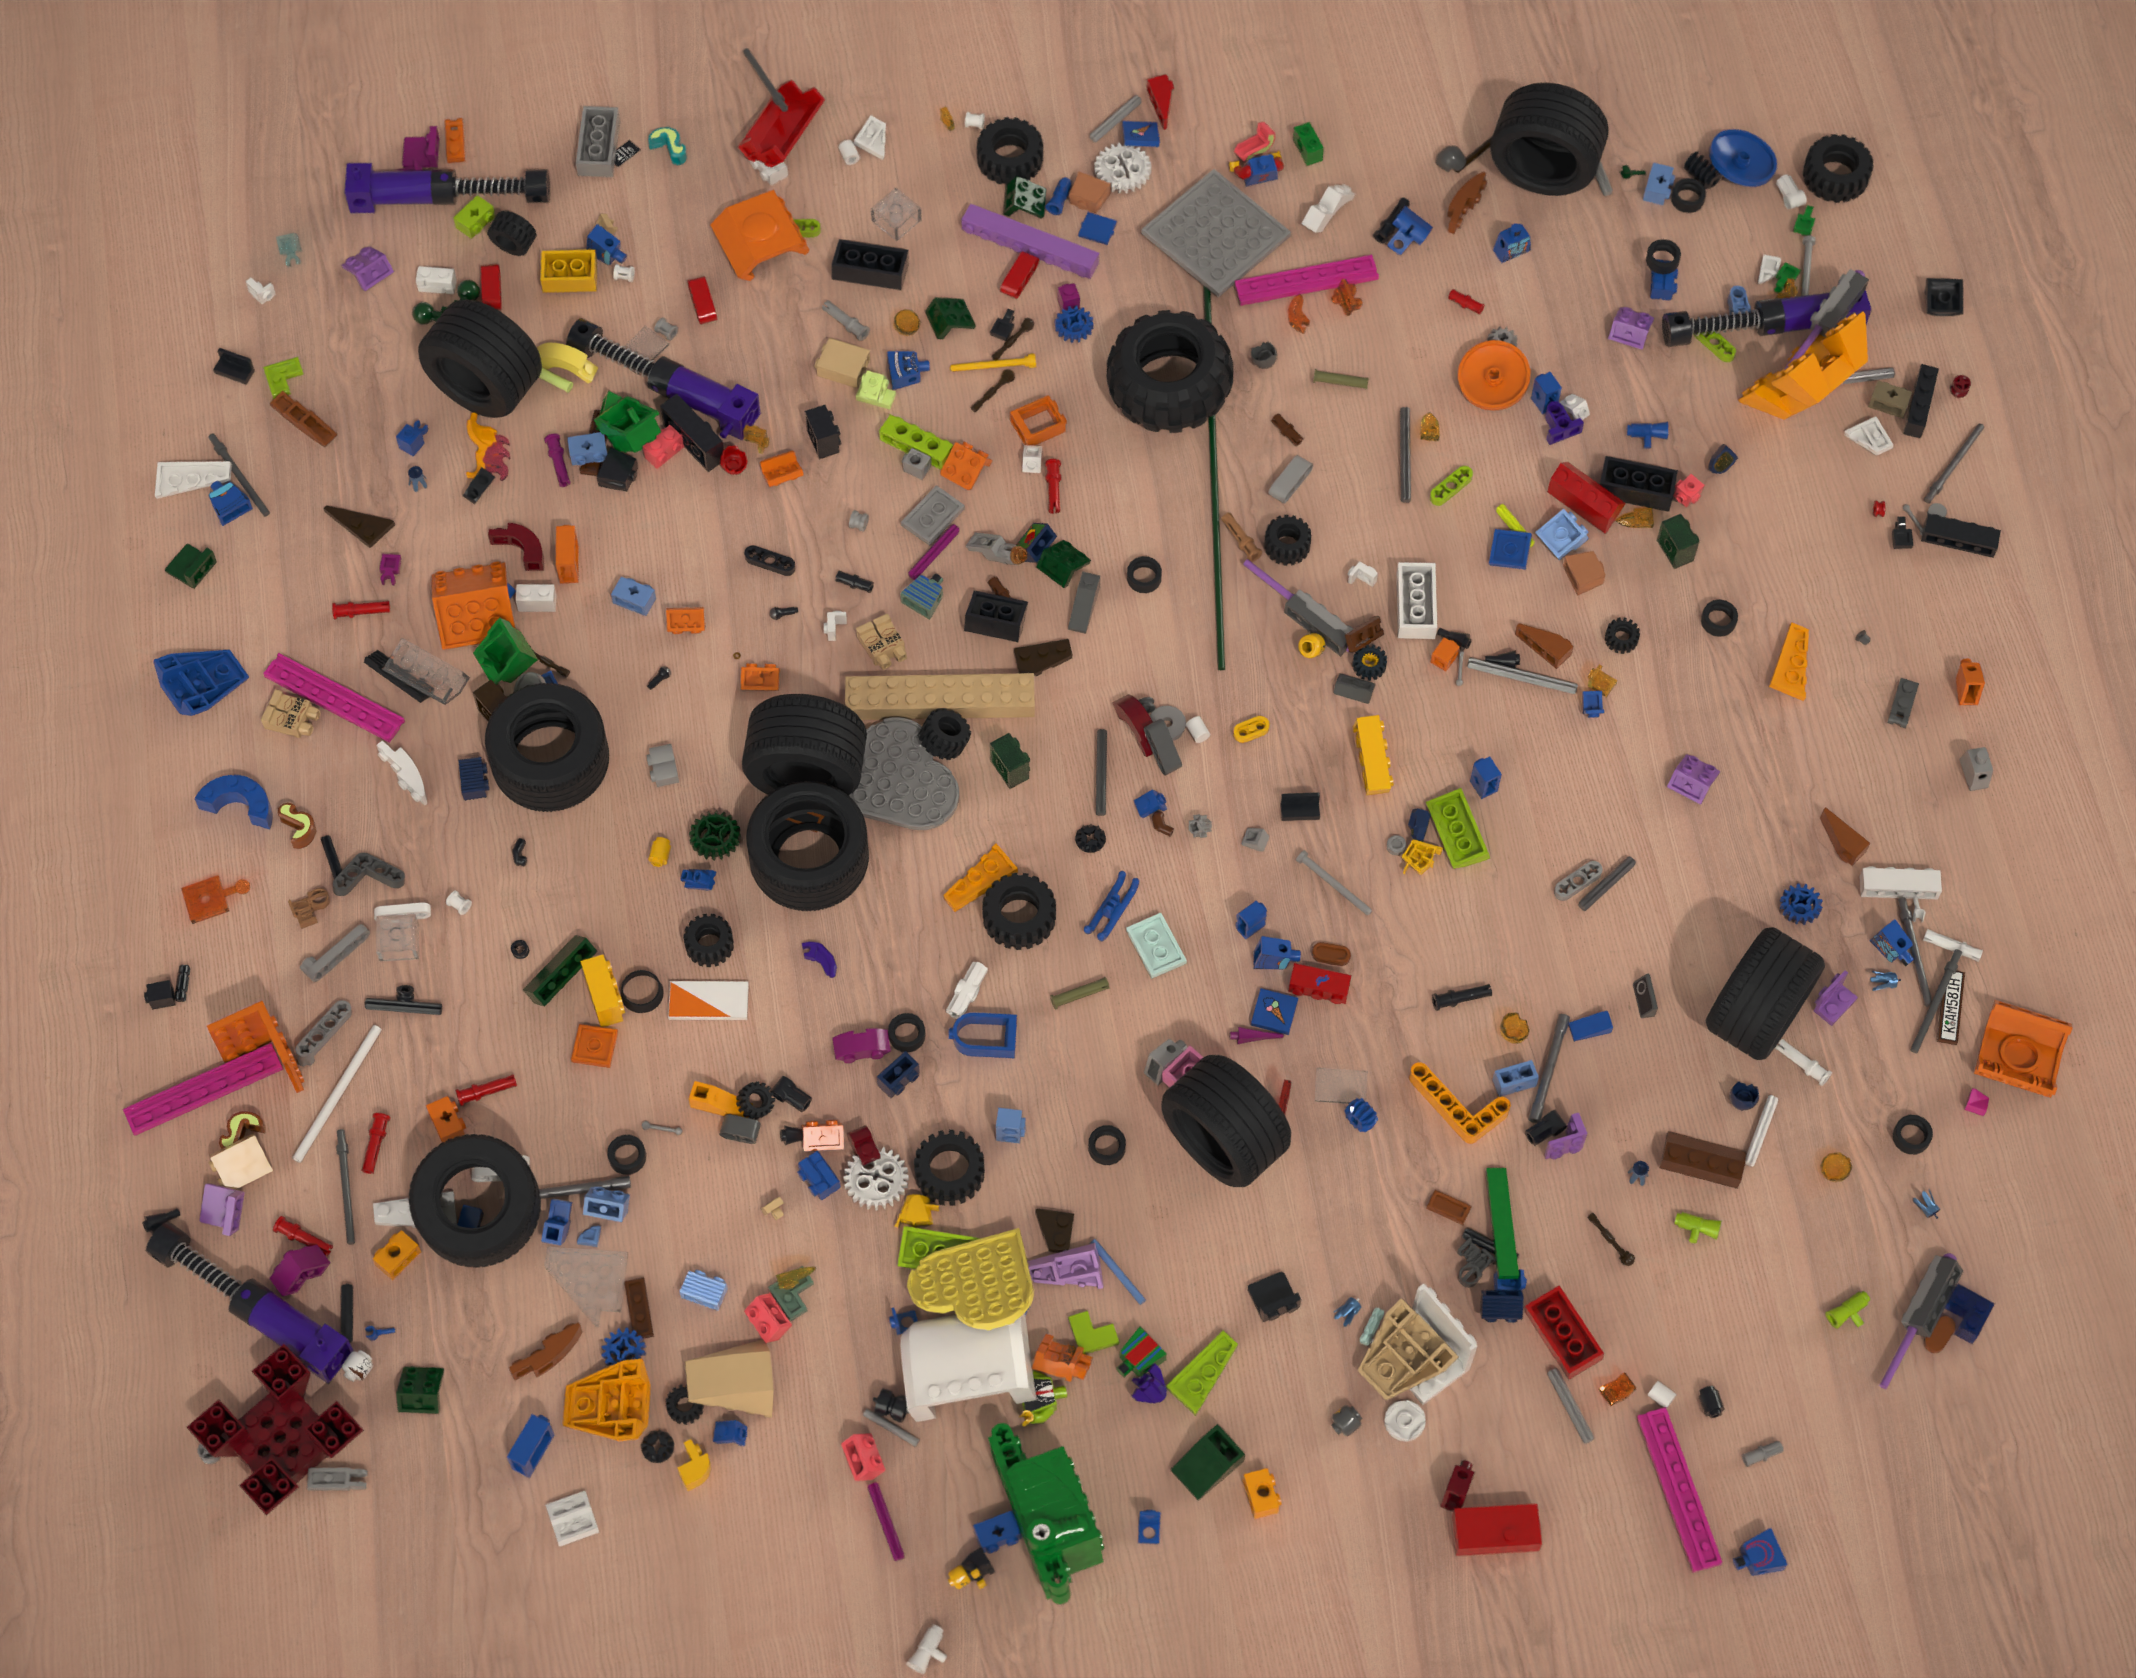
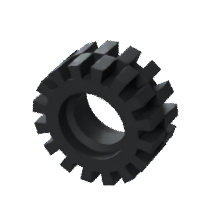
M1617 618V621L1614 619L1608 624L1605 641L1607 646L1610 645L1609 649L1611 651L1615 649V653H1618L1620 650L1621 654H1624L1625 650L1627 653H1630L1631 649H1635L1639 641L1640 629L1637 628L1636 623L1632 624L1633 620L1630 619L1627 622V618H1623V621H1621V618ZM1618 631L1626 632L1629 635V639L1620 640L1616 637L1615 633Z
M760 1081L751 1082L738 1092L740 1095L736 1097V1100H739L736 1105L741 1107L739 1109L740 1113L744 1111V1117L749 1116L750 1119L755 1118L757 1120L772 1111L771 1109L774 1108V1104H772L775 1102V1098H772L774 1092L770 1093L769 1090L771 1088L769 1086L765 1087V1083L760 1084ZM751 1094H758L760 1096L762 1105L759 1108L752 1106L749 1098Z
M687 1384L686 1387L679 1385L678 1389L674 1387L672 1389L673 1392H669L668 1398H666L668 1415L677 1424H681V1422L684 1425H687V1422L694 1423V1419L698 1420L700 1418L699 1415H702L704 1405L693 1403L689 1411H680L677 1408V1403L682 1398H688Z

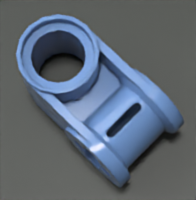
M1733 286L1727 299L1730 315L1732 312L1738 314L1739 311L1743 314L1746 310L1748 313H1751L1746 290L1742 286Z

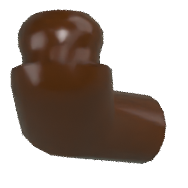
M1162 811L1153 813L1152 822L1154 829L1171 837L1174 828L1165 824L1164 813Z

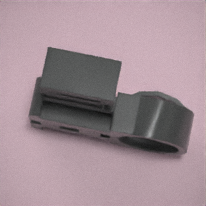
M1471 1238L1457 1251V1254L1463 1255L1468 1263L1459 1272V1282L1464 1287L1475 1286L1482 1278V1272L1491 1263L1494 1265L1496 1261L1495 1257L1486 1249H1482L1480 1252V1249L1472 1243ZM1469 1270V1272L1462 1278V1273L1464 1271ZM1473 1273L1476 1275L1475 1281L1466 1282Z

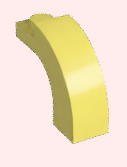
M545 343L537 347L541 357L542 368L546 370L553 367L563 368L588 384L592 382L598 367L586 359L588 355L560 343Z

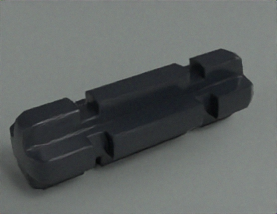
M180 965L175 1000L177 1002H185L190 967L189 965Z

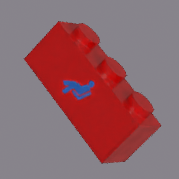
M1294 963L1288 992H1292L1297 996H1311L1315 1000H1329L1334 1004H1346L1352 975Z

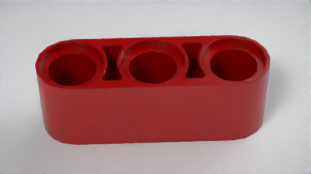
M1022 251L1003 280L1000 292L1018 299L1037 269L1040 259Z
M499 264L481 266L482 303L497 310H502Z
M705 276L687 280L699 324L717 321L716 310Z

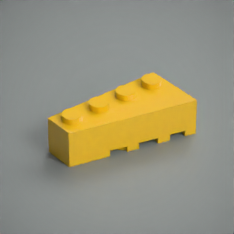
M1379 715L1356 718L1352 728L1353 733H1356V747L1361 748V751H1359V762L1361 766H1364L1362 776L1366 795L1389 793L1394 783L1393 777L1389 775L1388 771L1390 759L1386 757L1385 750H1387L1386 738L1383 739L1382 732H1384V722L1380 720Z

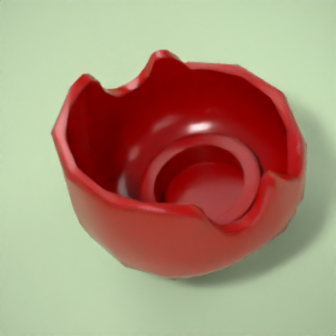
M728 446L723 450L720 457V465L725 472L731 475H738L747 467L746 453L741 451L738 446Z

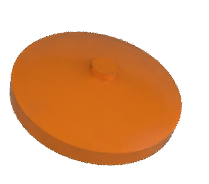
M1491 340L1475 345L1464 355L1458 369V383L1462 394L1470 403L1485 410L1496 411L1513 406L1523 398L1530 384L1531 372L1526 356L1516 346L1504 341Z

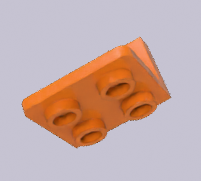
M965 441L963 444L955 442L940 474L957 485L971 490L983 466L990 467L993 460L988 458V453L982 450L978 452L973 450V445Z

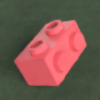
M671 425L661 429V433L656 436L657 438L654 441L643 446L645 459L656 469L684 448L682 435Z
M771 1293L757 1296L744 1310L749 1321L754 1325L765 1343L779 1340L792 1326Z
M872 1433L854 1434L841 1443L855 1481L873 1480L886 1471Z

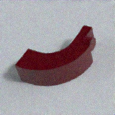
M508 523L507 529H489L488 537L491 545H513L519 547L524 552L523 562L525 571H544L542 546L538 537L530 529L515 523Z
M1130 694L1112 702L1119 719L1125 721L1135 734L1144 756L1152 755L1153 752L1145 735L1144 727L1153 723L1143 705Z

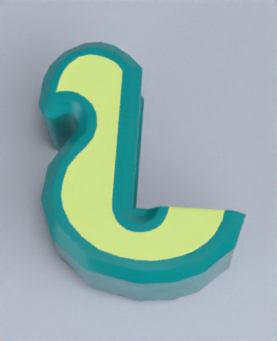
M662 127L650 133L648 136L649 149L652 150L667 145L673 164L682 165L686 162V147L684 144H681L680 135L676 129Z

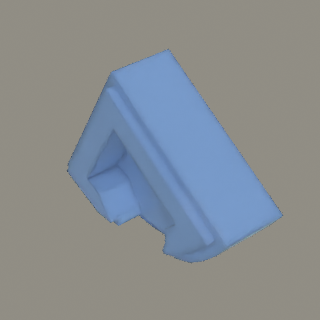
M592 1226L581 1233L577 1244L598 1247L601 1226Z

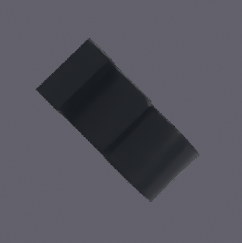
M481 468L471 481L463 497L475 505L492 484L495 476Z

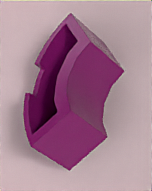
M868 1028L866 1032L856 1034L853 1031H849L832 1038L835 1059L844 1061V1063H853L856 1060L865 1058L881 1059L885 1054L891 1052L888 1030Z

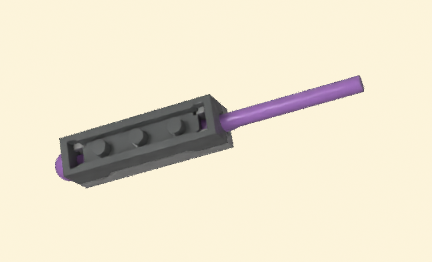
M1850 269L1846 275L1843 274L1840 277L1838 286H1834L1830 291V297L1824 299L1820 305V310L1818 312L1815 311L1810 321L1812 322L1811 330L1813 331L1790 362L1804 355L1819 334L1826 337L1825 333L1833 327H1837V323L1848 315L1867 289L1869 279L1865 277L1863 271H1853Z
M1247 559L1243 565L1288 600L1285 603L1284 609L1286 615L1309 633L1321 635L1325 640L1326 646L1340 657L1346 651L1349 652L1345 634L1354 630L1351 626L1341 622L1337 615H1332L1324 605L1318 604L1308 593H1304L1299 589L1296 594H1292Z
M1946 1253L1942 1257L1935 1255L1933 1261L1929 1264L1927 1273L1921 1280L1916 1294L1911 1299V1304L1903 1314L1901 1322L1906 1328L1907 1333L1879 1384L1881 1388L1887 1389L1915 1334L1930 1338L1964 1272L1955 1255L1951 1253Z

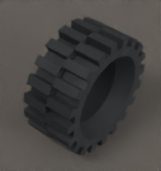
M944 1130L938 1131V1137H935L934 1134L929 1135V1142L927 1143L925 1140L921 1142V1149L917 1148L916 1158H914L915 1179L918 1188H921L922 1194L924 1196L929 1194V1199L932 1202L939 1199V1205L944 1206L945 1201H950V1206H955L956 1200L963 1204L966 1202V1196L972 1199L975 1196L974 1191L979 1192L981 1182L983 1183L984 1155L983 1152H980L979 1144L976 1143L974 1145V1138L970 1135L965 1139V1133L961 1131L959 1135H955L954 1130H949V1134L945 1135ZM945 1151H955L966 1158L969 1167L961 1178L954 1181H944L937 1178L931 1172L930 1164L934 1157Z

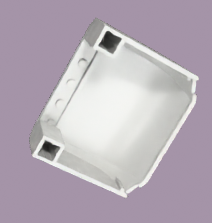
M1025 1313L1015 1320L1013 1324L992 1330L969 1327L962 1323L956 1314L914 1322L901 1335L900 1345L907 1411L916 1422L936 1419L935 1405L1009 1392L1016 1404L1037 1400Z

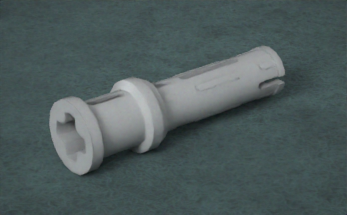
M828 300L824 303L828 307L823 305L822 310L843 324L847 332H852L859 341H863L870 332L869 327L860 324L857 318L848 316L831 301Z

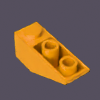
M694 1081L688 1098L690 1108L721 1116L730 1114L744 1117V1111L740 1113L739 1109L741 1107L736 1105L739 1100H736V1095L713 1085Z

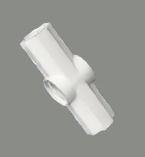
M972 962L964 979H960L954 992L955 995L946 1009V1013L951 1017L958 1019L964 1015L970 1002L976 999L980 989L979 986L988 972V968L982 963Z

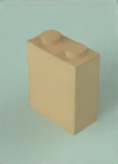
M829 338L827 344H824L822 347L821 357L817 358L815 362L817 376L858 389L862 376L870 362V350Z
M254 1133L211 1154V1161L208 1162L213 1172L218 1171L221 1177L217 1179L220 1186L235 1190L273 1171Z

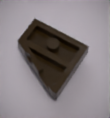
M1036 1209L1035 1214L1038 1218L1048 1251L1059 1253L1069 1250L1074 1214Z

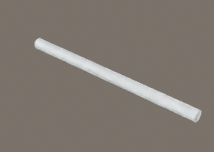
M372 1026L294 1153L292 1159L301 1163L382 1031L380 1027Z

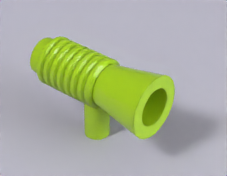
M1682 1212L1681 1214L1677 1213L1674 1224L1678 1225V1228L1681 1227L1691 1231L1689 1242L1695 1244L1700 1232L1717 1240L1722 1221L1703 1219V1217L1700 1218Z
M1865 1291L1855 1293L1840 1306L1825 1313L1827 1320L1834 1328L1838 1329L1851 1317L1855 1325L1860 1327L1864 1322L1857 1312L1868 1305L1870 1301L1869 1295Z

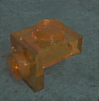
M1622 1373L1616 1380L1603 1385L1599 1391L1608 1404L1613 1406L1626 1400L1636 1390V1386L1626 1373Z

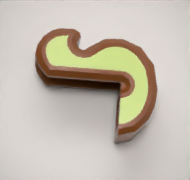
M292 803L280 805L278 816L281 823L297 830L291 839L293 848L301 849L307 847L314 840L317 832L313 817L307 812H298L296 806Z
M250 1111L237 1112L229 1118L226 1126L229 1135H221L219 1145L223 1149L244 1138L246 1129L266 1133V1127L260 1116Z

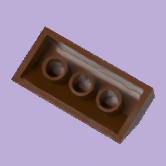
M1668 1131L1659 1168L1738 1189L1743 1176L1746 1151Z

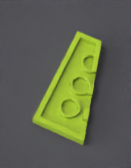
M1222 1331L1166 1386L1167 1390L1196 1416L1238 1347V1344L1225 1331Z

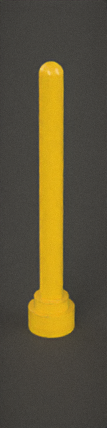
M1035 353L1025 356V358L952 364L950 370L955 372L1020 365L1036 368Z

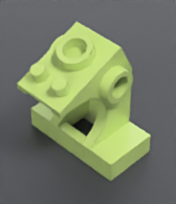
M867 371L862 376L856 400L891 409L896 391L887 389L889 380H887L885 375Z

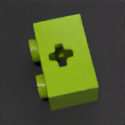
M477 195L453 217L455 227L472 239L481 232L482 228L493 221L495 212L493 205Z

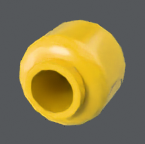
M1317 633L1304 635L1298 643L1299 652L1306 658L1320 656L1326 646L1324 638Z

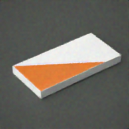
M670 981L669 1020H747L749 983L743 981Z

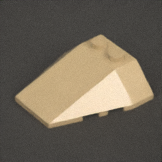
M1401 1298L1386 1313L1384 1321L1377 1331L1376 1337L1371 1347H1369L1358 1372L1385 1400H1389L1445 1372L1459 1356Z

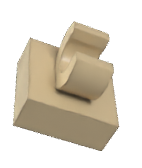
M601 214L594 227L597 224L611 234H615L618 229L613 227L614 220L609 219L607 214Z
M779 1196L762 1207L761 1211L764 1215L771 1212L775 1220H778L784 1215L779 1208L784 1202Z

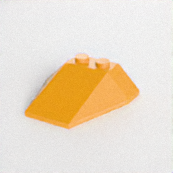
M643 1359L620 1361L567 1385L563 1426L616 1441L638 1440L648 1426L651 1390Z

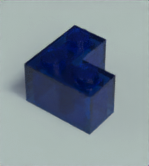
M1957 1284L1945 1307L1950 1312L1962 1317L1954 1335L1973 1345L1995 1303Z

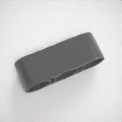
M1158 719L1145 726V735L1161 772L1164 775H1168L1181 768L1182 762L1165 722L1162 719Z

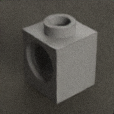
M911 448L909 453L903 456V471L923 480L931 468V457Z

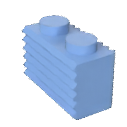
M688 1271L680 1289V1296L682 1299L719 1311L728 1288L725 1281L719 1277L712 1279L706 1277V1274L702 1271Z

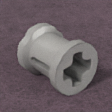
M661 318L656 323L654 330L657 333H662L666 336L667 340L671 341L678 333V327L672 326L666 322L665 318Z

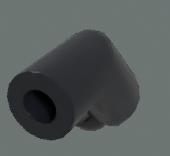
M522 838L517 839L512 849L515 865L524 867L527 864V857L522 856V851L526 841Z

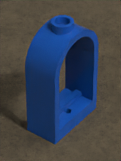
M966 1013L956 1020L953 1028H949V1039H952L956 1049L966 1056L1015 1059L1017 1015ZM969 1024L1006 1026L1004 1047L967 1045L959 1039L958 1033L964 1026Z

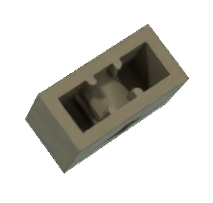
M1877 381L1868 407L1903 418L1912 391L1890 385L1887 382Z

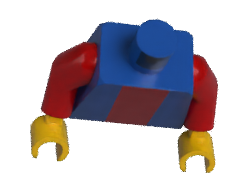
M1278 150V152H1271L1269 155L1249 159L1243 168L1240 166L1239 160L1235 162L1229 161L1230 172H1234L1238 177L1244 179L1247 187L1277 180V171H1282L1284 164L1280 150Z

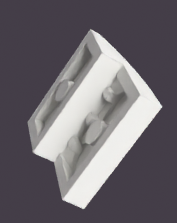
M586 1491L546 1504L559 1547L599 1533Z

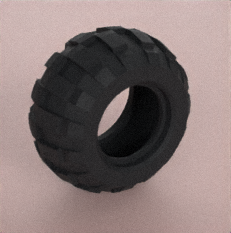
M1170 310L1158 311L1157 315L1149 316L1147 314L1137 318L1133 326L1125 327L1120 332L1115 342L1116 346L1112 345L1107 359L1106 377L1113 402L1118 408H1122V413L1134 424L1142 423L1145 429L1159 432L1163 429L1169 430L1170 433L1182 432V428L1190 426L1193 429L1203 425L1207 417L1215 416L1225 403V397H1228L1233 385V360L1229 346L1222 334L1218 336L1215 326L1206 319H1196L1195 314L1181 311L1177 314L1171 313ZM1168 356L1187 358L1197 364L1187 377L1172 382L1155 380L1142 369L1151 361Z

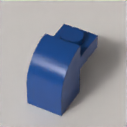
M551 1199L548 1220L544 1222L541 1242L560 1246L565 1242L571 1223L572 1202Z

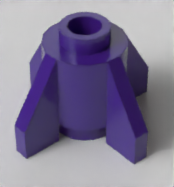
M1152 1364L1148 1373L1140 1378L1133 1377L1131 1380L1139 1387L1131 1395L1135 1401L1160 1403L1166 1398L1167 1388L1161 1369L1156 1364Z

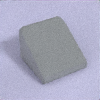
M1247 828L1241 844L1263 852L1269 840V835L1264 829Z

